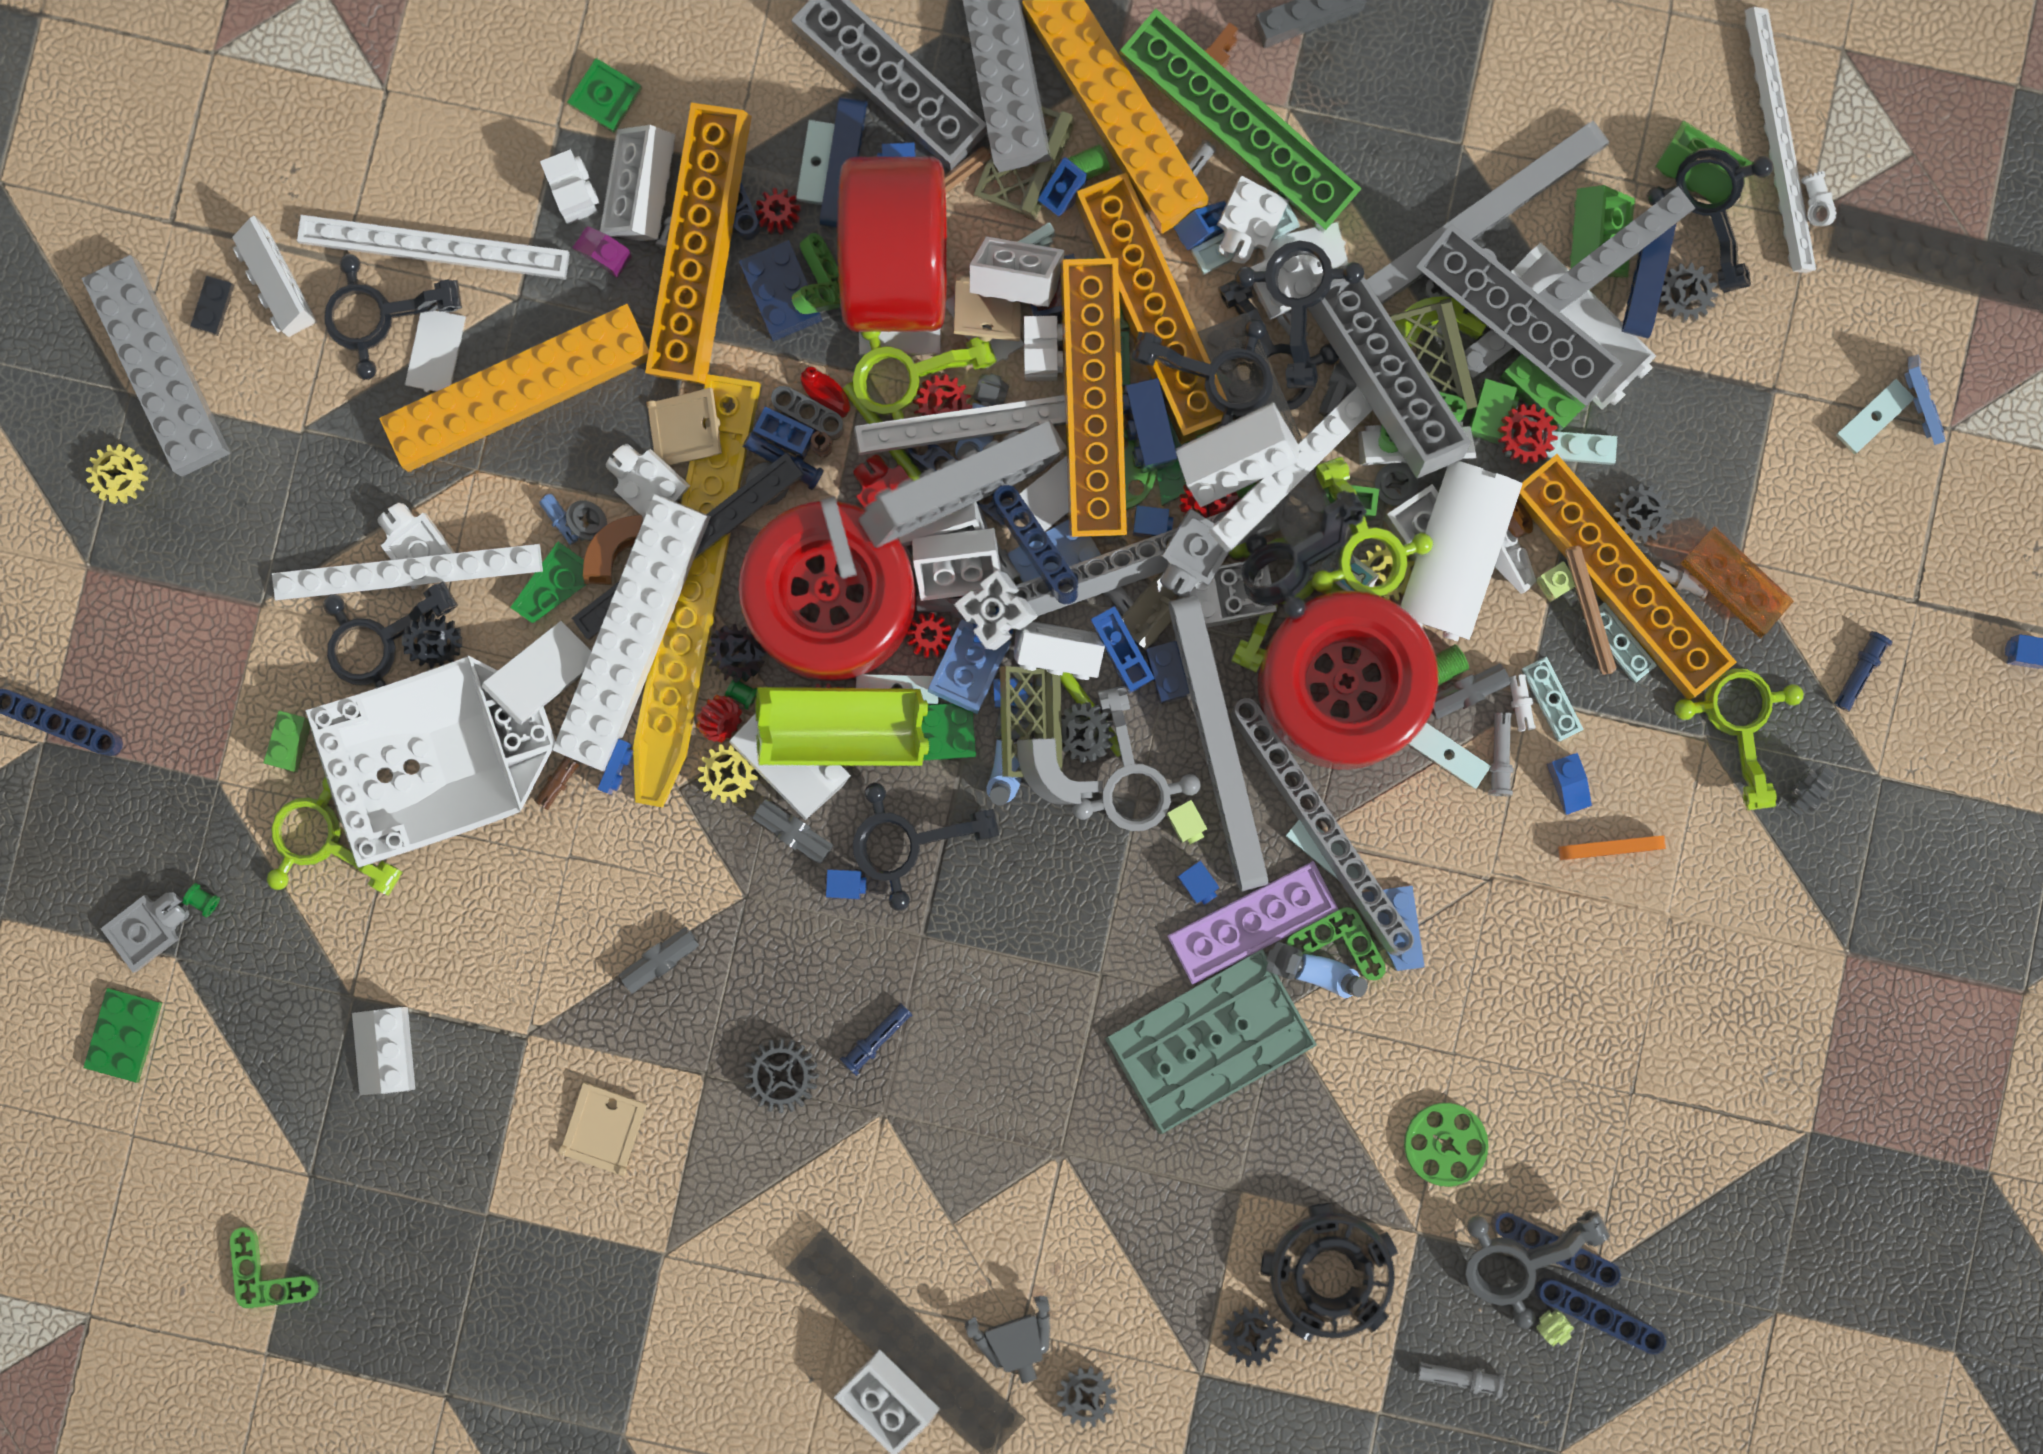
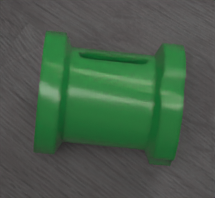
M732 680L724 696L727 698L731 697L743 704L746 710H749L756 700L757 687L753 689L740 680L738 683H734Z
M194 883L186 892L182 903L186 906L190 904L201 911L202 916L207 918L217 907L220 897L210 895L202 890L198 883Z

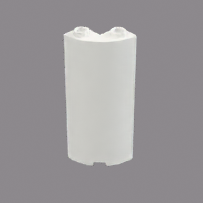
M1539 243L1511 272L1539 294L1569 270L1542 243ZM1589 290L1562 310L1561 313L1623 363L1593 399L1603 410L1609 403L1615 406L1626 395L1622 390L1636 376L1642 379L1653 368L1649 363L1656 355L1637 336L1621 332L1623 323Z
M1460 461L1448 465L1425 534L1432 538L1433 547L1429 553L1417 555L1400 606L1421 627L1426 625L1444 631L1442 637L1457 642L1459 637L1470 640L1523 483Z

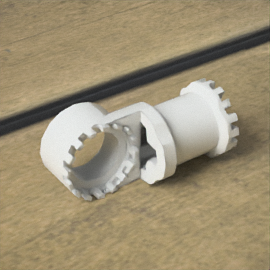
M1825 171L1817 172V175L1814 173V176L1810 174V177L1805 176L1801 179L1802 184L1806 186L1810 198L1808 200V219L1815 226L1830 225L1836 219L1835 214H1837L1832 200V193H1828L1824 181ZM1821 206L1827 210V217L1822 222L1816 217L1817 209Z

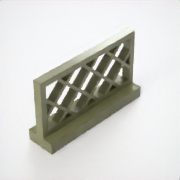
M1042 106L1043 118L1048 116L1055 119L1052 128L1046 130L1051 160L1037 163L1036 166L1033 164L1034 173L1032 177L1021 181L1017 169L1020 168L996 172L991 153V159L987 161L974 196L978 199L1024 214L1026 218L1036 221L1042 206L1038 199L1056 171L1076 124L1072 114L1064 111L1059 113ZM1014 171L1019 183L1004 189L1000 177ZM997 179L1001 191L993 195L983 193L986 184ZM1021 188L1024 194L1021 204L1011 203L1006 194Z
M1451 298L1389 315L1393 322L1405 318L1414 323L1408 335L1402 336L1406 342L1420 349L1416 357L1418 361L1424 352L1437 359L1431 371L1425 370L1429 378L1444 385L1440 392L1444 393L1448 387L1457 392L1458 397L1465 401L1467 409L1478 407ZM1437 310L1439 321L1434 329L1420 323L1425 313ZM1419 315L1417 320L1413 319L1412 316ZM1417 326L1431 333L1423 346L1410 339ZM1439 326H1441V330H1442V334H1443V335H1441L1440 333L1436 332V331L1438 330ZM1434 335L1445 342V348L1440 356L1427 349ZM1446 352L1448 354L1449 361L1443 358ZM1440 362L1447 364L1452 370L1446 382L1433 375ZM1453 378H1454V382H1455V386H1456V387H1454V386H1452V385L1450 384V382H1451V380H1452Z
M1000 667L1002 777L1024 778L1020 766L1016 771H1012V758L1015 756L1018 760L1017 742L1014 743L1011 739V731L1013 729L1020 736L1017 741L1031 740L1029 735L1033 730H1035V739H1055L1057 763L1063 773L1060 675L1048 673L1047 669L1036 668V670H1026L1021 667ZM1010 673H1013L1019 681L1015 688L1010 684ZM1032 675H1034V690L1028 683ZM1022 688L1029 695L1025 702L1018 695ZM1013 701L1019 708L1015 716L1012 714L1010 706ZM1033 702H1034V716L1032 715V713H1031V712L1029 711V709H1028ZM1023 715L1030 723L1025 730L1019 723Z

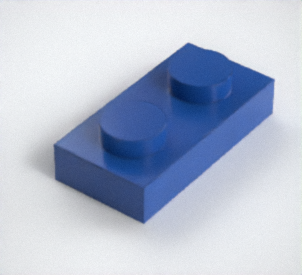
M618 739L597 790L611 795L613 790L617 791L623 779V776L620 775L624 765H629L634 751L630 750L632 744Z

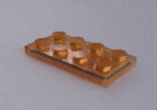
M1715 526L1708 531L1680 563L1759 638L1766 635L1794 602L1788 594Z

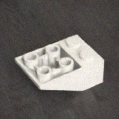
M1245 562L1220 566L1209 585L1204 582H1198L1188 597L1197 595L1206 628L1277 612L1276 605L1263 606L1255 604L1247 597L1241 575ZM1268 565L1262 568L1256 575L1254 585L1266 586L1272 584Z

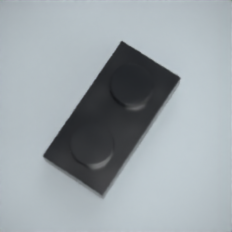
M206 276L190 327L219 336L235 285L231 282Z

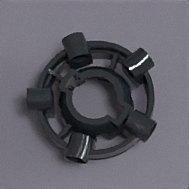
M1332 1203L1308 1206L1309 1216L1293 1224L1282 1235L1273 1252L1264 1250L1261 1262L1260 1275L1270 1277L1271 1290L1275 1301L1284 1315L1292 1322L1289 1331L1308 1342H1311L1314 1336L1322 1338L1348 1337L1366 1328L1371 1333L1375 1332L1389 1317L1385 1309L1391 1299L1394 1288L1395 1273L1392 1257L1398 1254L1394 1242L1387 1231L1379 1235L1364 1221L1349 1214L1334 1212ZM1338 1223L1347 1224L1343 1237L1325 1236L1316 1239L1304 1248L1299 1256L1295 1255L1293 1266H1290L1291 1256L1286 1254L1293 1241L1303 1232L1310 1228L1314 1234L1339 1230ZM1353 1226L1364 1231L1372 1238L1365 1242V1245L1374 1263L1379 1268L1384 1265L1386 1266V1282L1374 1280L1372 1261L1364 1256L1361 1252L1362 1247L1349 1239ZM1322 1252H1340L1348 1257L1354 1270L1364 1272L1362 1287L1351 1286L1345 1294L1339 1297L1327 1298L1321 1296L1313 1290L1309 1279L1302 1278V1274L1305 1273L1304 1265H1307L1308 1262L1311 1263ZM1289 1272H1292V1282L1294 1283L1295 1291L1303 1298L1306 1303L1305 1306L1317 1315L1331 1318V1330L1322 1329L1325 1322L1304 1309L1300 1308L1297 1315L1291 1311L1283 1296L1280 1282H1288ZM1373 1286L1385 1287L1379 1304L1370 1297ZM1361 1303L1354 1313V1316L1360 1323L1346 1329L1337 1330V1318L1352 1315L1350 1310L1355 1305Z

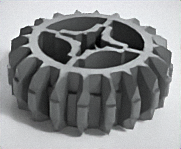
M784 1038L779 1039V1047L775 1046L773 1040H769L768 1045L770 1049L767 1050L764 1045H759L758 1048L762 1055L759 1056L757 1053L752 1052L750 1056L756 1060V1063L747 1062L745 1065L753 1069L752 1073H744V1078H752L753 1080L752 1083L745 1085L746 1089L752 1087L756 1089V1092L750 1095L751 1099L760 1095L762 1098L758 1102V1106L762 1107L768 1101L767 1111L769 1112L773 1111L775 1104L778 1105V1113L784 1112L785 1104H787L789 1111L793 1112L795 1110L794 1101L800 1107L805 1105L801 1099L802 1095L807 1099L812 1098V1094L806 1091L807 1088L817 1089V1085L811 1083L810 1078H819V1074L810 1073V1069L818 1065L816 1062L808 1064L807 1060L813 1054L810 1052L803 1056L801 1053L805 1049L804 1045H800L797 1051L793 1049L795 1040H791L788 1047H785ZM780 1052L791 1055L782 1066L775 1065L766 1059L770 1055ZM797 1061L800 1062L804 1072L802 1085L792 1075V1069ZM790 1064L786 1070L788 1072L786 1076H789V1081L782 1080L773 1087L776 1082L775 1077H777L774 1075V1070L781 1071ZM761 1066L765 1068L771 1077V1082L766 1090L763 1089L759 1079ZM780 1086H787L797 1092L794 1096L785 1099L772 1096Z

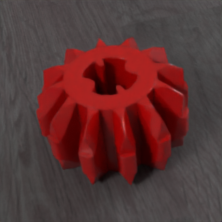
M773 188L772 196L764 192L762 195L765 201L757 200L756 205L760 209L755 211L757 218H762L759 221L761 227L768 225V233L772 234L777 227L779 234L782 235L784 234L783 227L786 226L790 231L794 229L790 221H800V217L795 213L800 212L801 207L795 204L797 201L795 195L788 197L787 189H784L778 195L777 188ZM776 207H781V215L779 216L775 215Z
M933 612L929 614V621H925L924 615L919 614L921 624L912 620L911 626L916 631H907L908 636L916 638L909 640L907 644L909 647L918 644L914 650L915 655H918L924 649V659H928L929 651L933 650L934 656L938 658L940 655L937 648L940 647L945 652L948 648L942 641L950 642L952 640V636L943 634L949 632L951 626L940 627L944 623L945 618L941 616L937 622H934L935 614ZM929 629L931 633H937V636H933V642H929L928 639H922V635L925 636V630Z
M715 695L713 699H707V704L701 707V713L696 716L699 720L696 727L700 733L708 740L721 743L725 738L730 739L733 731H738L737 725L742 722L740 718L742 710L739 708V705L731 698Z

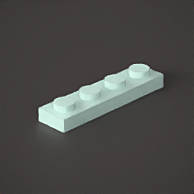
M1289 203L1283 212L1271 241L1298 228L1300 225ZM1225 233L1191 249V253L1203 275L1232 261L1237 248L1233 253L1229 254L1228 258L1224 257L1219 251Z
M1512 428V432H1511L1512 438H1513V434H1514V429H1513V428ZM1529 430L1524 434L1525 437L1529 438L1531 435ZM1552 431V435L1557 436L1558 440L1550 443L1555 449L1551 452L1546 451L1548 457L1544 459L1550 460L1554 455L1558 454L1563 461L1614 465L1616 462L1617 436ZM1519 446L1520 449L1528 451L1526 447ZM1510 450L1507 451L1505 456L1510 457L1512 452Z

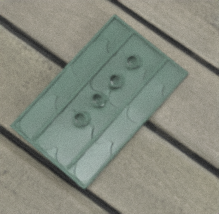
M1263 949L1105 1038L1159 1135L1317 1046L1278 975L1267 972L1268 961Z

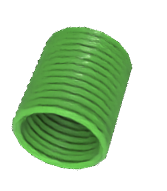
M1099 144L1079 152L1077 155L1074 154V156L1068 157V160L1086 173V181L1110 171L1107 156Z
M1456 644L1435 655L1438 667V686L1469 670L1466 657Z

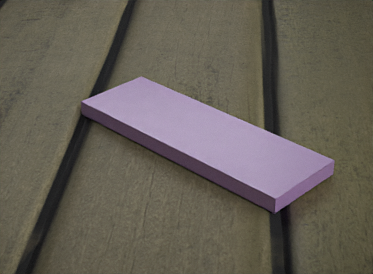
M1312 861L1167 935L1193 985L1339 909L1316 864Z

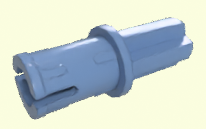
M552 494L544 496L539 504L552 520V526L558 528L569 545L577 542L580 537L571 535V529L565 526L566 517L564 515L566 512Z

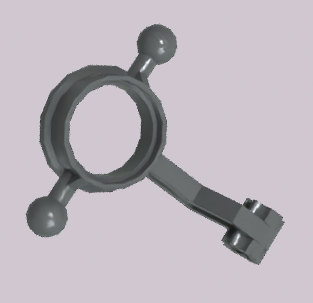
M1588 1210L1576 1218L1577 1222L1570 1224L1557 1241L1527 1250L1522 1244L1513 1239L1503 1237L1490 1239L1487 1234L1489 1230L1487 1220L1481 1216H1473L1467 1222L1466 1227L1468 1233L1472 1237L1477 1238L1480 1245L1468 1259L1466 1269L1468 1285L1478 1297L1488 1303L1502 1306L1511 1304L1515 1311L1513 1316L1515 1324L1522 1329L1530 1328L1535 1323L1536 1317L1531 1308L1524 1306L1522 1300L1527 1298L1534 1289L1536 1280L1535 1269L1572 1258L1585 1242L1588 1246H1600L1610 1238V1233L1599 1211ZM1490 1253H1507L1519 1259L1525 1268L1526 1276L1521 1283L1513 1287L1502 1288L1492 1286L1479 1275L1477 1264Z

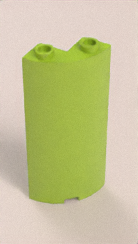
M757 687L755 721H758V733L756 734L758 764L922 766L924 755H927L929 751L928 738H924L921 728L923 716H927L928 713L927 700H923L920 689Z

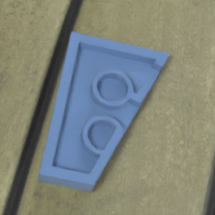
M1919 354L1908 357L1909 372L1905 373V378L1909 389L1915 388L1918 396L1913 398L1918 414L1924 413L1926 422L1922 423L1925 435L1927 439L1932 437L1934 445L1945 442V433L1935 403L1930 398L1931 392L1927 378L1921 372Z
M1413 886L1384 889V893L1414 937L1413 946L1404 954L1394 956L1387 952L1395 970L1402 971L1425 967ZM1371 891L1362 893L1365 901L1373 902L1374 895ZM1378 912V921L1383 925H1388V915L1384 912ZM1394 935V945L1398 948H1404V939L1399 935Z

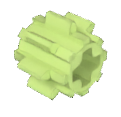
M1558 1309L1553 1313L1548 1310L1539 1318L1541 1323L1536 1327L1553 1347L1558 1342L1562 1346L1571 1338L1570 1332L1574 1330V1327Z

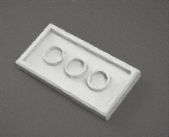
M560 621L484 681L482 688L521 725L582 676L592 651Z

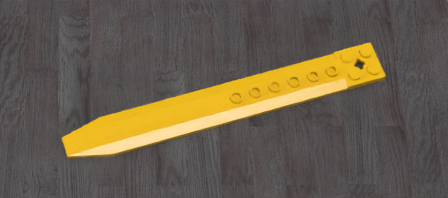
M707 374L704 389L713 388L716 415L720 421L718 430L722 454L689 462L686 482L690 487L683 494L682 505L707 514L740 489L747 449L742 446L753 429L761 389L759 382ZM729 399H733L735 408L727 413V410L723 408V404L728 403ZM704 418V420H703V426H704V428L706 429V426H705V421H706V419ZM731 532L693 561L648 673L633 744L635 803L663 808L687 757L705 666V653L708 650L706 644L711 635Z

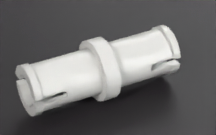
M1525 674L1518 675L1519 686L1517 685L1516 675L1509 677L1513 698L1511 708L1515 709L1519 732L1526 729L1524 719L1526 720L1528 730L1536 728L1531 709L1533 700L1529 698Z

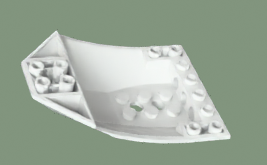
M468 656L410 678L306 710L320 761L357 867L372 864L457 836L521 812L555 745V739L544 706L523 724L519 725L482 688L483 682L498 670ZM412 759L418 762L420 768L416 774L409 775L404 771L403 764L407 760ZM380 769H388L392 772L393 778L388 783H382L377 779V772Z

